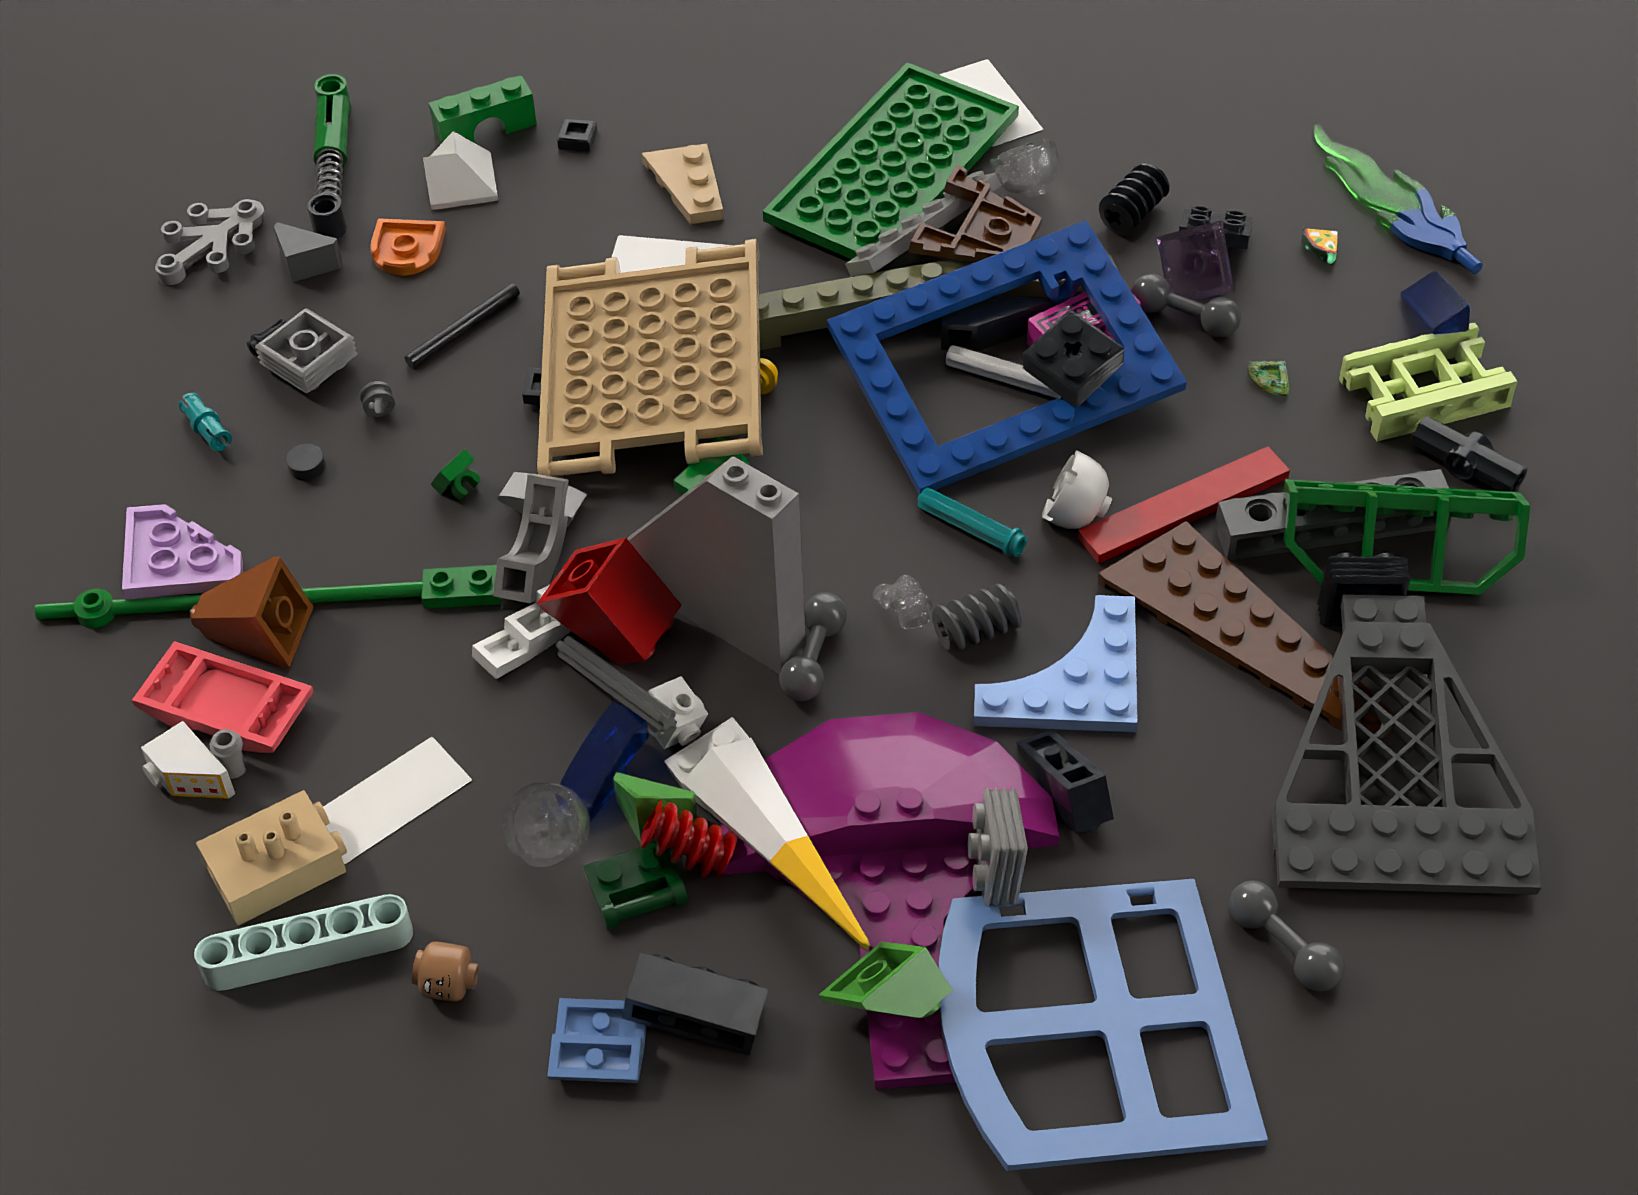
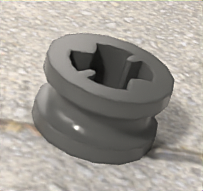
M383 381L370 382L360 391L359 396L363 410L371 417L385 416L395 407V399L391 387Z

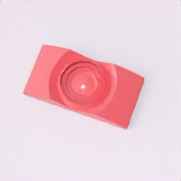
M174 641L136 693L132 702L138 709L171 727L183 721L191 730H198L212 736L220 730L229 729L238 733L242 738L243 751L274 753L314 691L310 685Z

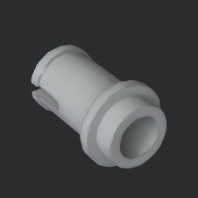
M229 729L216 732L209 744L211 753L225 767L231 779L242 776L247 770L245 767L247 762L241 751L243 747L242 738L238 733Z

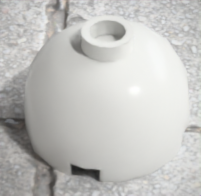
M1075 451V455L1070 456L1053 486L1055 491L1052 498L1055 501L1047 499L1042 519L1066 529H1079L1089 525L1095 516L1103 518L1111 504L1112 498L1107 496L1109 481L1107 473L1102 466L1091 457Z

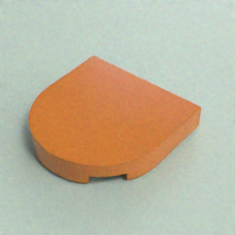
M379 218L370 244L375 265L388 274L399 276L412 275L428 269L436 262L440 255L446 233L445 221Z

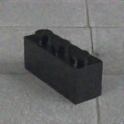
M640 952L625 997L622 1019L750 1056L769 989L759 987L755 982L748 979L735 980L718 975L706 967L699 966L693 968L676 963L664 955H648Z

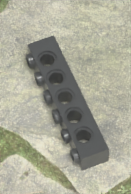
M1441 469L1425 472L1418 471L1411 474L1379 477L1356 482H1343L1449 488ZM1284 492L1218 501L1215 529L1225 557L1229 561L1291 552L1284 542L1287 501ZM1316 504V509L1313 510L1297 509L1294 540L1303 550L1363 541L1366 507H1356L1353 512L1335 511L1332 509V505ZM1395 509L1394 514L1376 513L1374 539L1436 530L1438 511H1434V516L1428 517L1413 515L1410 513V510ZM1449 512V517H1448V526H1447V528L1450 527V523H1451V520H1452V517L1450 516V512Z

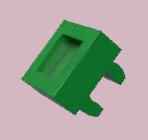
M464 449L440 470L430 485L440 495L450 487L454 497L462 500L468 491L463 488L461 481L468 482L473 488L481 481L475 471L468 470L475 458Z

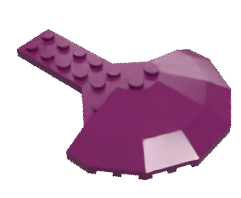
M920 712L830 719L764 759L869 941V950L859 945L860 959L882 941L926 947L938 966L943 929L952 899L973 897L977 892L973 888V867L977 865L976 859H969L967 844L969 833H976L977 831L973 827L974 803H981L983 791L987 787L991 791L995 788L1001 791L1004 787L1008 791L1012 788L1017 791L1028 848L1058 846L1059 833L1052 797L997 741ZM723 823L721 824L722 836L727 832L734 833ZM737 836L734 853L723 875L766 871L777 880L782 878L797 888L773 865ZM797 888L798 894L800 896H802L804 899H806L814 906L819 908L809 897H807L799 888ZM939 1009L925 1018L866 1010L875 1090L956 1082L942 1038Z

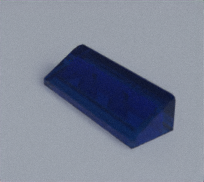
M1438 271L1429 273L1401 292L1400 298L1434 335L1466 332L1469 330V303Z

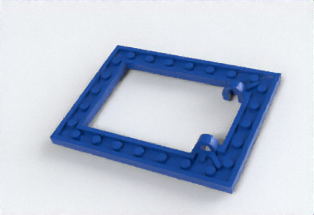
M1087 220L827 320L828 330L918 494L922 493L925 488L940 489L1184 391L1187 385L1185 377ZM1037 279L1054 303H1062L1069 300L1077 292L1078 286H1082L1114 340L1125 348L1124 363L1077 407L1060 397L937 446L879 341ZM1065 279L1064 283L1059 286L1057 281Z

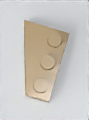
M707 144L641 153L644 166L647 170H652L658 184L667 189L671 194L673 203L690 224L724 219L723 207Z

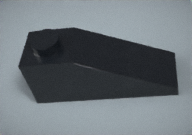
M1051 729L1016 742L1019 753L1038 784L1052 797L1055 812L1075 833L1092 831L1098 828L1100 824L1114 819L1106 775L1055 730Z

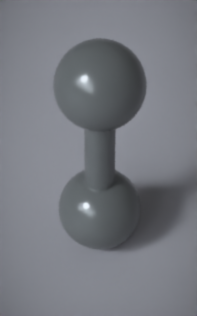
M1148 273L1140 276L1134 282L1131 289L1132 294L1141 302L1143 312L1156 313L1167 306L1201 318L1204 330L1214 337L1223 338L1232 335L1241 323V311L1238 305L1231 299L1218 297L1203 304L1171 293L1168 281L1159 274Z
M828 592L817 593L810 597L804 605L805 625L810 634L802 656L788 660L783 665L779 674V683L782 691L786 696L795 701L811 700L823 688L824 673L821 666L816 662L825 637L838 633L845 625L847 619L845 604L835 594Z
M1250 880L1234 888L1229 898V911L1232 918L1240 926L1247 929L1265 927L1296 957L1294 961L1295 975L1305 988L1315 992H1325L1333 989L1340 983L1345 968L1340 952L1332 945L1324 942L1307 944L1276 915L1278 910L1277 897L1267 884L1261 881Z

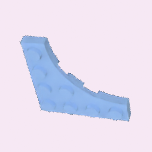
M1096 595L1093 616L1083 637L1068 654L1050 667L1022 679L994 684H975L974 726L1136 732L1135 597Z

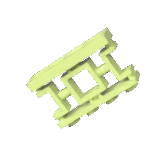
M1476 323L1456 326L1451 329L1421 335L1396 343H1389L1369 350L1354 352L1343 357L1339 377L1343 386L1346 385L1348 391L1366 387L1374 399L1368 401L1365 417L1368 421H1372L1370 432L1377 442L1415 432L1419 422L1425 416L1431 417L1442 424H1447L1511 407L1517 380L1511 371L1506 372L1503 367L1490 370L1483 368L1477 358L1482 356L1485 341L1482 337L1477 338L1479 328ZM1455 357L1458 363L1450 365L1447 359ZM1432 370L1440 383L1418 388L1411 375ZM1389 374L1392 380L1383 382L1380 376ZM1467 376L1470 382L1462 384L1460 377ZM1401 393L1404 399L1395 401L1392 395Z

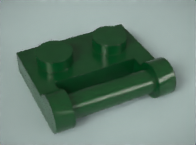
M653 842L645 849L638 847L583 865L586 879L606 930L618 927L620 921L671 904L678 907L688 903L684 884L679 878L674 864L670 862L671 856L668 849L661 856L655 855L657 842ZM663 886H667V888L617 905H613V903Z

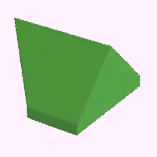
M616 772L613 780L617 803L640 843L646 821L660 800L663 801L662 807L669 802L676 804L678 808L677 815L683 810H688L693 815L692 822L697 818L694 791Z

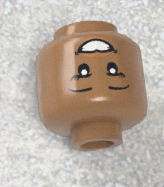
M438 941L431 942L426 946L425 950H418L412 969V984L418 985L419 993L425 998L458 1002L464 997L467 989H475L479 975V964L472 963L470 949L466 946Z

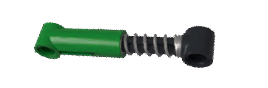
M327 74L319 77L314 84L317 97L313 161L317 167L315 179L316 192L315 196L308 201L307 208L313 232L338 239L347 230L343 203L340 197L342 195V172L347 161L348 115L351 113L352 106L346 79L338 74Z

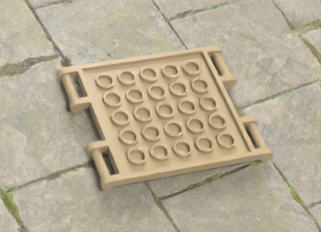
M757 239L745 240V244L701 250H698L697 247H689L685 251V265L620 273V264L617 257L606 258V261L601 263L560 268L559 265L547 266L537 459L539 475L555 477L602 471L603 474L615 473L616 470L615 449L685 441L687 464L700 463V459L729 455L750 453L751 457L763 455L760 389L759 248ZM748 433V438L699 444V439ZM600 451V456L552 462V458L557 456Z

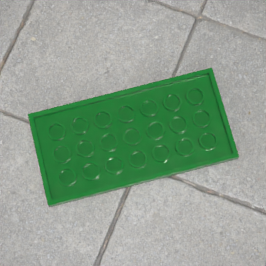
M907 62L762 211L763 222L853 259L857 256L856 251L859 248L871 243L876 244L880 241L878 238L880 234L890 229H898L902 226L901 220L910 215L922 213V206L933 200L943 199L945 197L943 192L946 181L956 164L964 167L968 172L1015 121L1019 114V106Z

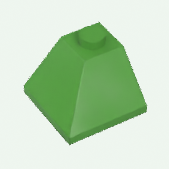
M881 941L818 996L825 1003L925 1018L935 1013L941 1006V1000L953 990L926 947Z

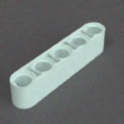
M388 894L210 935L198 943L195 948L194 957L205 984L210 989L221 991L397 950L410 942L413 936V927L405 901L397 895Z

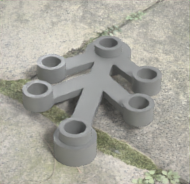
M244 199L236 203L232 208L208 210L205 204L195 203L187 209L189 220L193 225H203L211 221L223 222L219 225L182 227L178 221L164 223L161 231L165 242L178 243L181 240H198L176 255L164 254L158 258L155 270L159 281L164 285H175L183 281L186 276L184 266L211 246H213L212 251L206 256L209 270L214 273L227 270L229 267L227 257L228 237L237 228H239V233L235 234L232 238L235 251L238 254L252 252L255 249L253 229L259 227L263 222L265 214L263 205L255 200Z

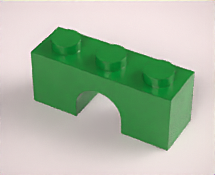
M522 75L506 78L496 83L476 87L472 90L446 96L428 103L433 131L440 145L453 131L475 143V128L481 121L491 117L498 118L506 134L537 125L533 93Z

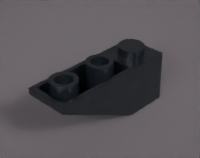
M993 296L942 316L941 350H949L951 346L955 345L972 351H979L1026 335L1028 319L1039 312L1050 309V298Z

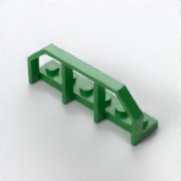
M1285 479L1284 496L1287 501L1284 533L1285 545L1321 585L1324 572L1294 540L1297 509L1313 510L1316 509V504L1332 505L1333 510L1340 512H1353L1356 507H1366L1361 557H1372L1376 513L1394 514L1395 509L1410 510V513L1413 515L1428 517L1434 516V511H1438L1431 578H1411L1408 587L1409 591L1480 595L1525 559L1531 505L1520 492ZM1449 512L1451 517L1471 519L1474 517V513L1489 514L1490 519L1498 521H1511L1513 516H1517L1514 549L1474 582L1442 580Z

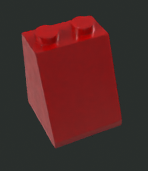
M626 537L575 550L536 603L544 612L618 665L633 662L641 663L651 657L655 651V644L661 635L671 628L674 623L673 618L682 606Z

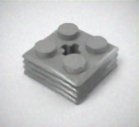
M308 308L303 309L255 346L261 365L305 393L318 388L320 383L337 370L342 369L347 362L358 354L355 351V342L352 341L354 339L353 336Z
M987 787L983 791L981 803H974L973 827L977 831L968 835V857L977 861V865L973 867L974 891H982L983 903L987 907L991 903L996 907L999 903L1004 907L1010 903L1014 907L1018 902L1028 850L1018 793L1014 788L1010 791L1005 787L1001 791L997 788L991 791Z

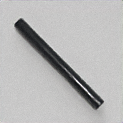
M514 283L509 284L404 357L407 365L410 368H414L520 295L518 287Z

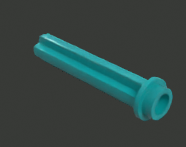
M925 488L919 494L917 499L919 508L1002 549L1003 555L1018 557L1025 549L1027 536L1023 535L1022 529H1011L931 488Z

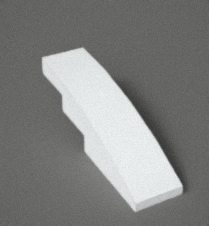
M550 585L537 591L536 603ZM534 603L506 617L504 630L472 645V657L497 679L531 660L562 639L571 630Z

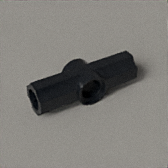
M1425 416L1419 422L1416 431L1412 435L1411 444L1443 460L1448 472L1457 479L1469 480L1474 477L1499 491L1517 492L1526 477L1528 468L1494 451L1490 440L1479 432H1468L1463 435L1441 422Z

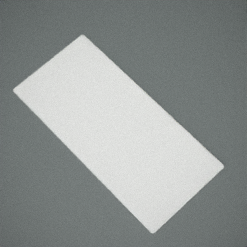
M988 59L939 74L1019 106L1018 117L992 146L1043 130L1038 121Z
M619 235L612 257L618 258L620 273L685 265V251L689 247H697L698 250L732 245Z
M430 737L323 806L330 821V824L326 825L330 833L337 830L347 849V853L342 855L344 864H347L471 782L472 779L433 737Z

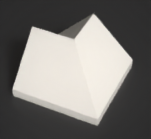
M453 131L429 157H423L431 210L498 201L491 152Z

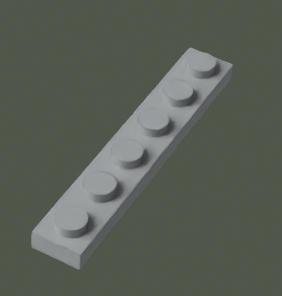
M978 171L968 175V177L976 182L982 179L991 185V192L1003 185L999 172L985 175L983 171ZM943 192L945 196L943 199L933 200L922 206V213L910 215L900 221L902 226L898 229H890L878 236L879 242L859 248L856 251L857 256L845 264L850 276L876 272L909 249L910 241L921 223L939 229L973 206L974 203Z

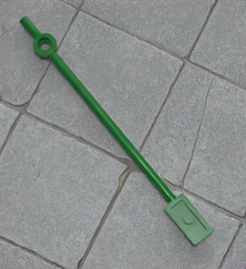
M497 565L423 569V581L302 588L311 603L422 597L424 609L501 604V598L493 596ZM90 589L80 594L75 602L36 604L34 611L37 620L77 617L79 623L84 627L100 628L110 623L115 615L190 611L194 605L198 604L202 594L113 600L111 594L106 590Z

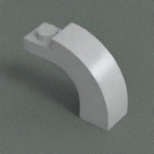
M533 473L527 475L520 529L510 552L498 558L494 597L532 603L536 601L537 591L549 585L561 554L567 528L568 515H564L569 480Z

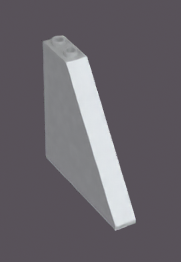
M732 456L627 539L682 604L678 613L780 674L783 665L788 660L801 656L806 645L799 493Z

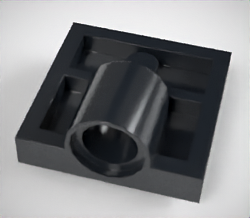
M1192 206L1191 209L1184 210L1177 240L1196 242V252L1199 258L1207 263H1217L1226 256L1228 247L1248 249L1253 218L1246 217L1247 214L1242 211L1228 210L1226 214L1214 213L1211 208L1206 206ZM1209 237L1218 238L1222 243V247L1217 250L1209 249L1206 247L1204 240Z

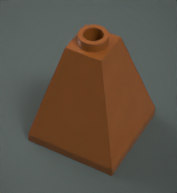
M278 556L272 557L203 593L198 604L192 607L190 619L192 625L195 628H199L205 638L285 668L291 666L314 606L282 558Z

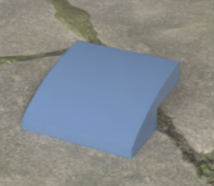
M559 998L555 1034H552L548 1079L638 1083L647 1026L622 1019L625 1003L622 1000Z

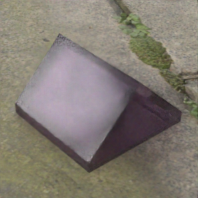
M1222 221L1157 236L1163 274L1170 285L1171 293L1194 301H1202L1222 297L1235 291Z

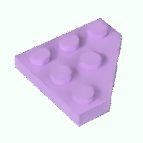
M166 504L127 507L122 591L125 600L205 593L243 573V559L240 550L232 545L226 547L214 539V534L193 521L187 523L177 516L176 511Z

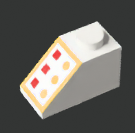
M183 721L141 747L147 762L142 766L144 773L155 787L162 784L171 796L230 798L235 795L225 767Z

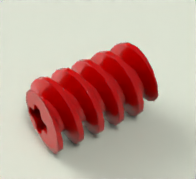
M660 800L646 821L640 847L645 849L654 840L657 842L655 855L661 856L667 848L672 849L671 863H676L684 855L686 856L685 870L690 871L699 862L701 863L700 877L705 878L712 870H715L716 877H719L725 871L734 853L737 843L736 834L727 832L722 836V828L720 826L712 825L707 829L708 823L706 819L698 817L692 822L693 815L690 811L683 810L677 815L678 808L676 804L669 802L662 807L663 801Z

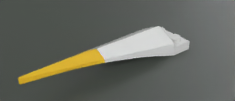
M733 717L664 761L669 772L682 789L695 792L696 802L773 865L860 946L869 950L870 944L755 743Z

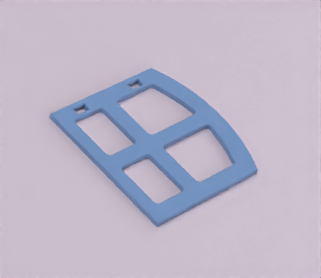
M1195 879L1019 893L1018 902L1015 906H1023L1024 915L1001 917L999 908L1004 907L1001 903L997 907L993 903L987 907L983 903L982 896L952 899L943 929L938 968L953 990L941 1000L939 1008L942 1038L950 1068L964 1104L983 1139L1006 1171L1265 1146L1267 1144V1134ZM1153 896V904L1131 905L1130 897ZM1008 903L1005 907L1013 906L1010 903ZM1163 914L1173 915L1178 922L1196 993L1141 999L1134 998L1128 990L1111 920ZM1056 923H1073L1076 925L1095 998L1094 1002L995 1012H982L977 1008V958L981 935L984 930ZM1187 1027L1204 1028L1208 1032L1229 1111L1173 1118L1161 1115L1140 1033ZM1089 1036L1103 1038L1124 1121L1120 1123L1038 1131L1027 1129L1008 1100L985 1048L990 1045Z

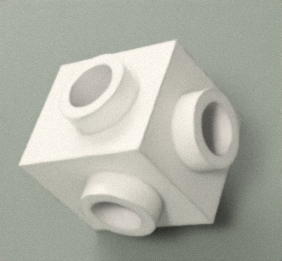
M682 676L649 690L651 695L676 713L674 718L677 721L674 728L670 727L666 732H660L643 719L647 730L652 736L656 737L663 749L677 743L684 746L694 741L701 733L700 727L706 719L708 712L705 710L701 699L692 692Z

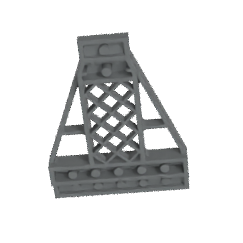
M1343 594L1341 599L1343 635L1278 795L1271 817L1273 856H1276L1278 887L1538 895L1542 887L1533 809L1430 623H1426L1424 596ZM1382 673L1397 675L1390 681ZM1338 676L1342 745L1310 744L1309 741L1334 678ZM1365 676L1381 688L1372 698L1356 686ZM1406 677L1423 689L1414 699L1397 687ZM1444 681L1481 748H1456L1450 744ZM1388 694L1404 707L1394 717L1378 705ZM1428 696L1430 698L1431 714L1419 705ZM1353 699L1362 705L1356 713H1354ZM1368 712L1384 724L1374 735L1358 722ZM1409 713L1426 725L1416 736L1400 723ZM1390 731L1407 743L1397 754L1380 741ZM1432 731L1434 751L1422 742ZM1356 735L1365 742L1358 750ZM1371 748L1387 761L1377 772L1361 759ZM1413 749L1429 762L1420 773L1403 760ZM1302 759L1340 760L1344 762L1346 804L1290 803L1287 801ZM1451 764H1490L1514 809L1463 808L1458 806L1454 797ZM1392 768H1396L1410 780L1400 791L1383 778ZM1435 768L1438 789L1425 779ZM1359 772L1365 778L1368 779V781L1365 782L1361 787L1359 783ZM1375 785L1391 800L1385 805H1373L1363 795ZM1417 786L1433 801L1427 807L1416 806L1406 796Z

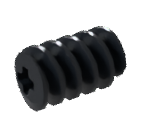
M1141 163L1135 166L1099 202L1098 210L1104 225L1115 234H1129L1132 228L1136 227L1140 220L1144 219L1148 212H1151L1161 202L1163 197H1166L1169 193L1170 184L1165 173L1157 166L1148 163Z

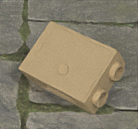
M305 790L196 842L203 863L238 926L346 872L342 855L347 853L345 844L337 830L332 833L328 831L326 825L330 824V821L322 804L319 801L312 804Z

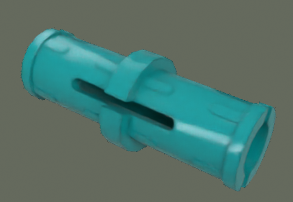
M196 393L185 394L183 399H185L189 406L187 407L180 400L178 407L190 420L191 429L196 434L198 433L200 436H203L214 451L225 450L228 446L222 441L221 437L231 444L232 436L220 423L219 415L211 408H207Z

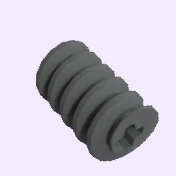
M999 583L992 584L988 590H977L974 596L966 594L961 598L960 602L958 600H951L947 603L946 607L938 605L932 610V622L936 635L943 648L947 651L950 649L951 642L955 644L958 650H964L966 647L964 637L966 636L972 644H979V631L983 633L986 639H992L994 636L992 626L994 625L1000 633H1007V620L1010 621L1014 628H1020L1022 625L1019 606L1015 596L1006 585L1002 586Z

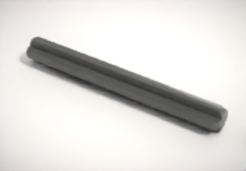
M567 636L564 641L559 640L556 647L559 649L557 655L660 732H666L670 727L674 728L677 721L674 719L675 711L577 640Z

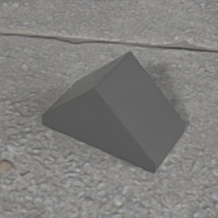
M279 222L273 226L280 253L292 282L337 270L343 265L336 238Z

